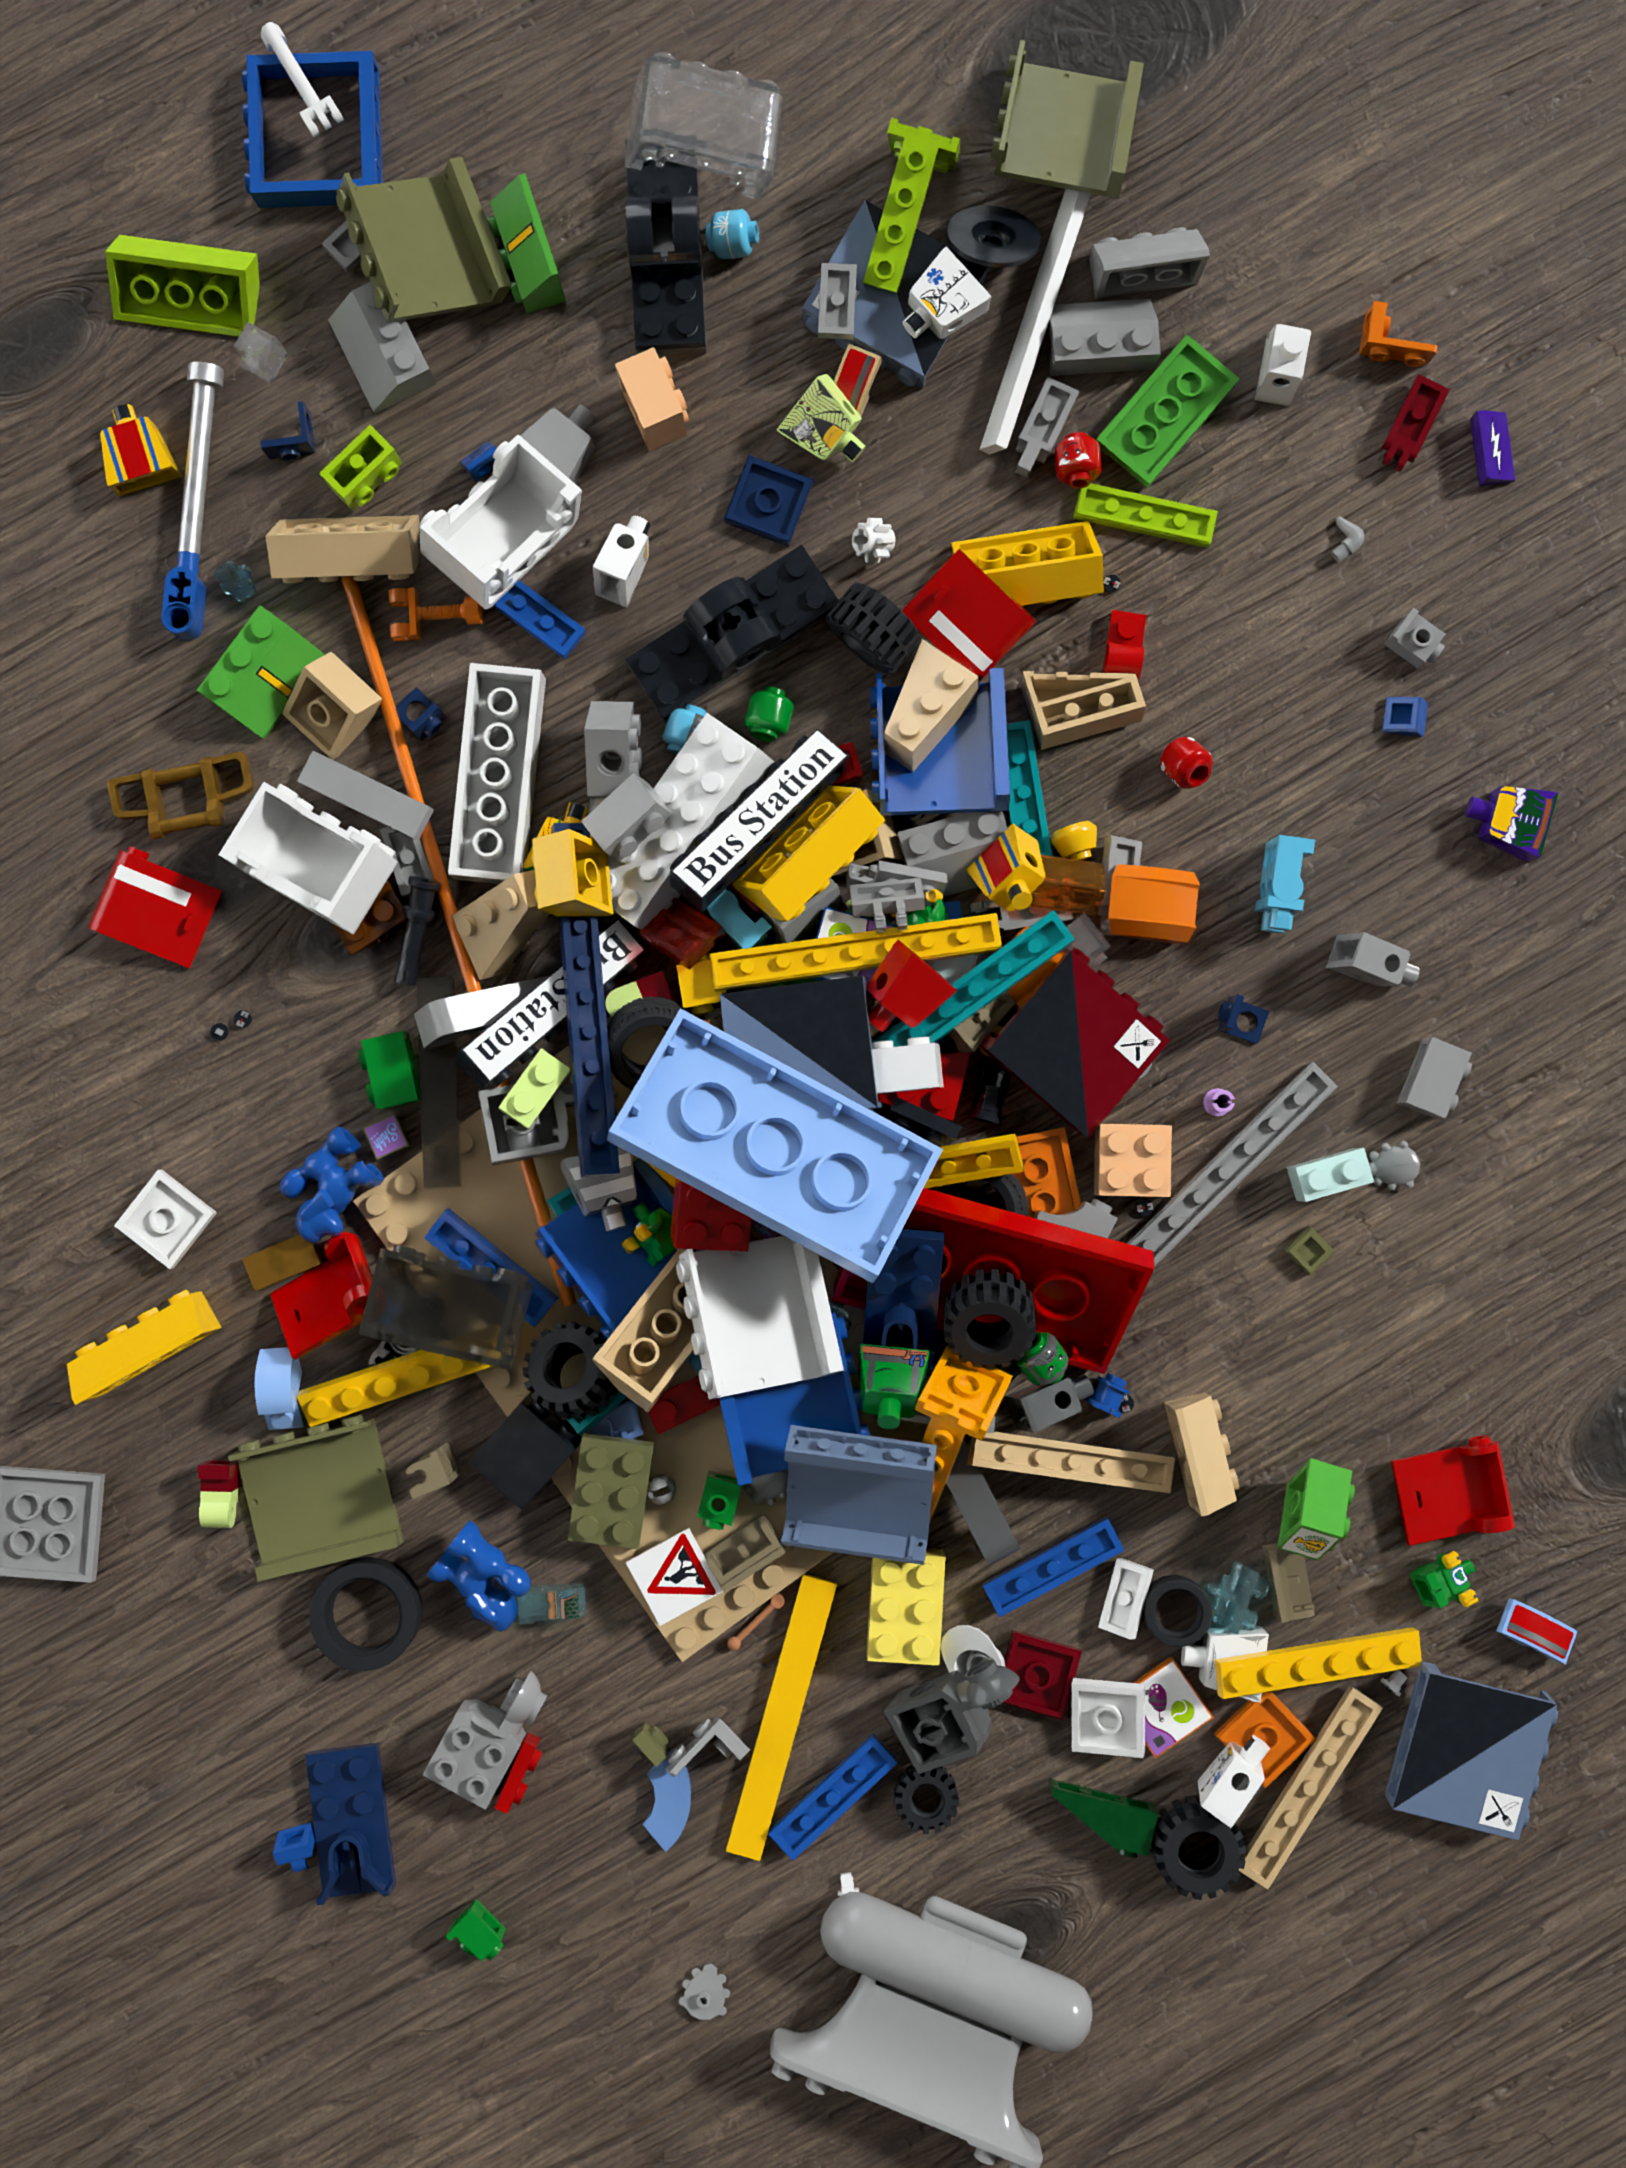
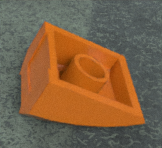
M1117 864L1112 875L1108 913L1111 935L1170 944L1187 943L1197 928L1195 920L1200 883L1195 873L1167 868Z

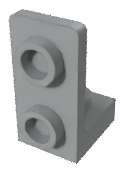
M714 1717L712 1720L706 1718L693 1731L695 1738L686 1747L681 1744L667 1758L670 1764L665 1770L675 1777L713 1736L716 1738L712 1743L713 1746L726 1759L732 1755L734 1758L741 1760L750 1749L720 1718Z

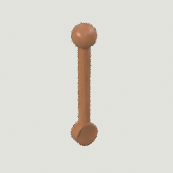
M779 1593L774 1595L770 1599L771 1603L736 1637H730L727 1641L728 1648L733 1651L738 1650L741 1646V1641L775 1608L778 1609L784 1605L783 1595Z

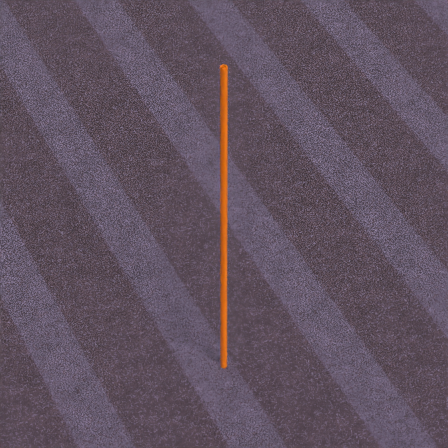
M341 576L376 693L382 698L380 703L407 795L425 804L356 580H353V576ZM429 819L420 838L433 880L441 884L437 894L467 992L480 991L482 989L476 970L452 918V915L458 911ZM507 1078L498 1087L511 1085L509 1078ZM532 1158L519 1161L539 1228L544 1227L552 1219L534 1160ZM550 1257L549 1262L563 1307L576 1304L577 1301L572 1286L567 1288L556 1273L559 1266Z

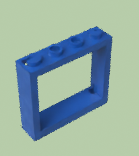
M373 51L293 53L292 55L306 77L359 76L362 179H352L353 184L356 183V186L382 183L379 66ZM276 54L246 55L247 70H242V84L248 97V104H243V119L246 127H248L249 138H244V153L246 160L249 161L250 171L246 172L244 177L247 194L252 195L259 208L337 205L336 190L339 188L342 179L265 182L262 79L290 77Z

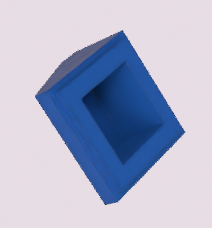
M486 442L461 461L475 482H478L493 471L495 461L493 454L497 448L490 442Z
M1386 697L1383 732L1423 737L1428 703L1422 697Z

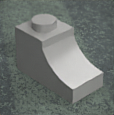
M1093 1198L1091 1204L1081 1201L1078 1208L1068 1213L1049 1214L1037 1210L1033 1217L1105 1238L1109 1237L1118 1219L1110 1214L1112 1207Z

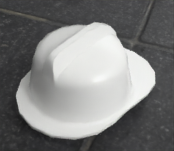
M958 1625L949 1629L942 1638L941 1652L949 1673L958 1670L966 1676V1673L972 1667L988 1659H994L998 1666L1005 1667L1001 1652L995 1647L989 1636L978 1628L969 1625Z

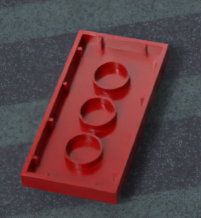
M923 1188L903 1229L944 1232L936 1329L944 1331L945 1297L947 1292H951V1286L955 1281L961 1283V1277L967 1273L974 1276L975 1270L983 1269L984 1273H991V1269H998L999 1274L1004 1275L1006 1272L1014 1275V1281L1021 1279L1026 1284V1289H1030L1035 1303L1036 1332H1048L1055 1336L1067 1353L1068 1365L1105 1374L1154 1271V1255L1152 1250ZM840 1266L834 1281L832 1301L865 1310L867 1280ZM987 1314L975 1318V1320L983 1323H996L1004 1320V1318L998 1315Z

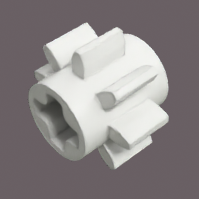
M868 518L867 523H858V527L852 535V545L856 555L865 556L866 563H880L881 558H889V553L892 552L895 546V534L891 529V524H883L882 518Z

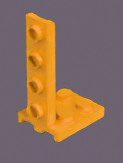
M946 1346L914 1409L931 1417L922 1443L937 1445L930 1520L965 1435L968 1434L983 1441L1013 1377L997 1368L988 1369V1365H981L978 1368L972 1366V1361L970 1360L964 1363L959 1359V1353L953 1354L949 1346Z

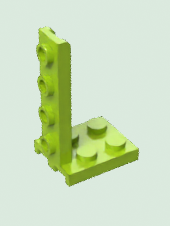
M891 118L887 135L890 151L895 152L894 157L898 161L863 284L897 294L932 172L935 170L947 173L948 169L957 170L960 160V138L953 136L950 139L932 133L931 129L918 126L917 129L899 123L898 119Z

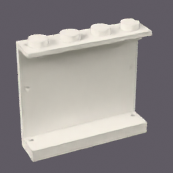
M785 1236L749 1242L748 1252L717 1250L693 1252V1249H687L679 1255L680 1261H677L678 1264H676L679 1281L685 1283L687 1297L684 1298V1309L687 1318H692L695 1331L691 1335L692 1347L695 1355H700L702 1370L699 1371V1381L702 1390L707 1392L709 1400L829 1376L844 1370L817 1253Z

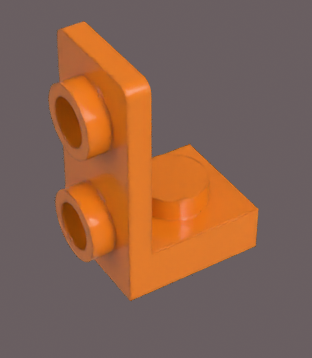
M1373 301L1365 313L1359 355L1369 356L1371 360L1378 362L1390 359L1404 361L1405 365L1411 367L1429 364L1436 355L1438 346L1387 338L1391 323V317L1386 316L1388 302Z

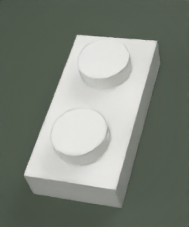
M1123 1558L1116 1559L1098 1628L1130 1640L1136 1639L1154 1569Z

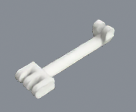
M273 22L266 23L262 27L261 38L269 52L274 50L308 108L301 111L300 115L313 138L319 135V130L314 123L317 119H319L325 130L332 127L326 117V114L331 112L332 117L337 123L343 121L344 119L330 95L322 100L318 98L286 45L288 41L280 27Z

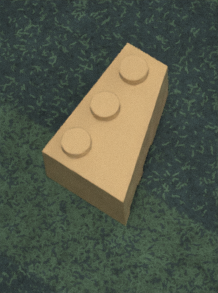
M922 639L884 732L885 754L911 772H914L978 698L979 676Z
M1022 671L1021 690L1041 750L1142 721L1146 704L1136 674L1090 673V675H1067L1068 672L1034 674V671Z
M535 870L512 875L452 915L457 931L462 938L480 980L510 972L515 965L514 959L519 952L524 951L529 945L527 940L533 931L540 929L550 914L538 909L534 896L536 887Z

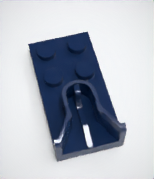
M902 1229L879 1276L873 1283L867 1281L863 1344L930 1350L927 1372H933L944 1232Z
M379 1742L309 1751L305 1757L322 1892L316 1899L317 1905H324L329 1897L378 1891L384 1897L390 1896L396 1886V1876Z

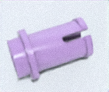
M1211 1089L1204 1096L1203 1105L1207 1113L1212 1116H1222L1233 1109L1235 1103H1232L1231 1100H1235V1098L1227 1090ZM1218 1096L1221 1097L1223 1101V1105L1221 1108L1217 1105V1103H1214V1100H1217Z

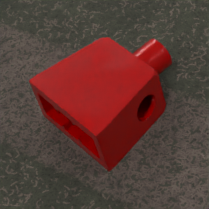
M898 939L867 985V990L880 1002L868 1015L869 1022L881 1032L896 1017L910 1028L916 1027L957 990L941 974Z

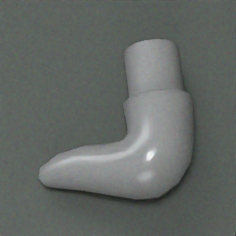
M1337 516V526L1347 536L1338 547L1331 551L1332 557L1336 562L1340 563L1361 547L1365 535L1359 526L1341 516Z

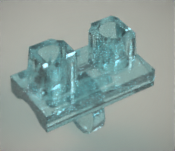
M1234 1561L1229 1576L1223 1574L1219 1586L1209 1583L1206 1591L1215 1595L1211 1608L1217 1611L1213 1621L1235 1634H1238L1239 1630L1253 1631L1258 1620V1613L1247 1607L1251 1596L1260 1599L1266 1597L1270 1582L1259 1576L1260 1573L1245 1564Z

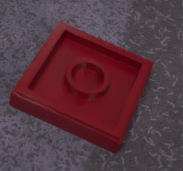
M1012 1630L1004 1662L1005 1667L1014 1671L1020 1679L1018 1684L1012 1689V1695L1002 1704L1063 1720L1072 1690V1681L1075 1678L1082 1654L1081 1649Z

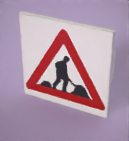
M690 1528L683 1530L626 1562L659 1626L723 1592L719 1582L707 1565L706 1558Z

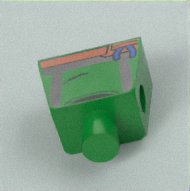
M860 1344L858 1376L862 1408L866 1414L878 1415L877 1422L880 1427L895 1429L900 1424V1417L912 1418L916 1415L917 1411L914 1409L926 1381L930 1350Z

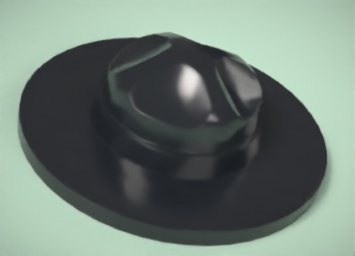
M985 205L966 208L956 213L950 219L947 226L946 236L951 248L966 260L983 266L1004 268L1023 264L1036 255L1040 245V233L1034 223L1024 215L1004 207Z

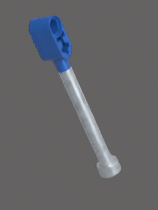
M191 362L188 364L187 384L193 387L177 567L170 570L166 575L162 606L163 625L173 635L183 641H192L201 634L206 600V586L198 577L214 396L215 391L222 390L224 370L221 367L207 362ZM182 615H189L187 625L183 628H176L178 618Z

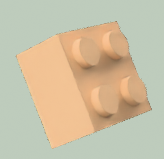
M653 347L616 363L615 367L621 390L648 451L650 452L686 436L685 423L690 421L686 411L688 408L680 389L675 390L672 380L673 374L666 357L664 356L659 359Z
M1099 1124L1095 1130L1094 1195L1171 1197L1172 1126Z

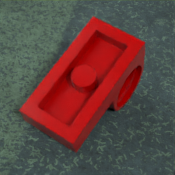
M1118 610L1111 611L1102 673L1136 674L1137 680H1139L1144 660V647L1142 645L1146 614Z

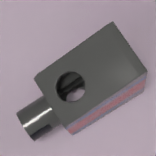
M1086 1375L1074 1380L1063 1376L1055 1384H1033L1005 1395L1004 1399L1016 1429L1035 1433L1081 1412L1082 1407L1079 1400L1093 1395L1094 1391Z

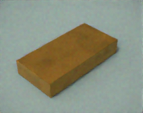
M301 1235L242 1258L255 1291L323 1264L315 1243L312 1244L305 1241Z

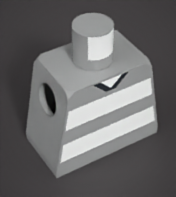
M618 1147L620 1174L617 1176L581 1178L579 1155L566 1158L560 1164L561 1170L583 1215L586 1217L601 1213L606 1232L627 1226L622 1207L634 1203L637 1199L632 1154Z

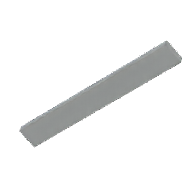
M1310 1062L1126 1243L1152 1250L1155 1267L1338 1086L1314 1062Z

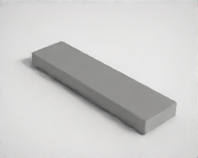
M312 751L297 780L298 783L416 841H419L434 811L431 807L315 751Z

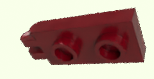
M1420 374L1417 375L1381 448L1387 450L1381 462L1382 464L1388 466L1395 454L1399 456L1394 470L1401 472L1407 461L1411 463L1415 461L1450 389Z

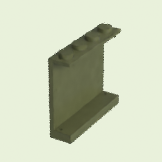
M1020 40L1018 54H1010L1006 77L1013 78L1012 82L1005 81L1001 104L1008 105L1007 110L1000 109L996 131L1002 132V136H994L990 159L997 160L994 175L1119 199L1127 167L1144 63L1130 61L1125 82L1024 63L1026 54L1024 50L1025 41Z
M462 157L449 159L443 175L356 186V183L353 184L349 173L343 174L340 186L336 190V202L339 210L345 213L349 223L348 232L350 239L354 245L357 244L362 271L366 277L370 278L375 305L378 309H382L387 323L503 303L512 285Z
M362 1414L341 1419L342 1426L329 1429L328 1423L308 1427V1434L295 1437L294 1432L291 1431L272 1437L273 1443L261 1446L259 1440L246 1442L238 1445L239 1451L228 1456L229 1461L237 1460L262 1562L255 1567L258 1582L396 1548L404 1541L374 1418L363 1420Z

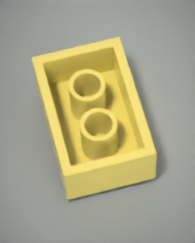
M926 1548L924 1565L872 1558L867 1661L924 1665L940 1664L946 1559L943 1549Z

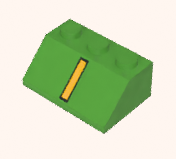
M526 174L518 175L490 201L494 215L488 217L494 238L502 237L505 248L498 251L506 271L510 269L513 271L515 281L511 282V290L516 304L523 302L528 314L565 302L566 299Z
M259 605L197 691L258 736L265 739L283 715L282 712L303 667L325 654L286 623Z

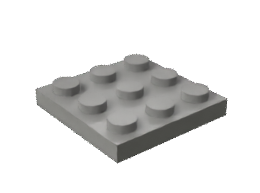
M0 1466V1576L87 1583L96 1581L105 1474Z

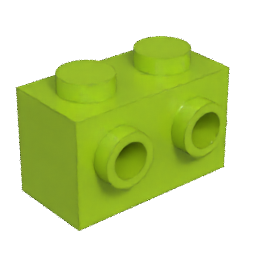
M369 425L319 474L337 496L353 511L357 506H363L368 503L374 495V490L383 481L388 482L395 477L402 461L395 449Z

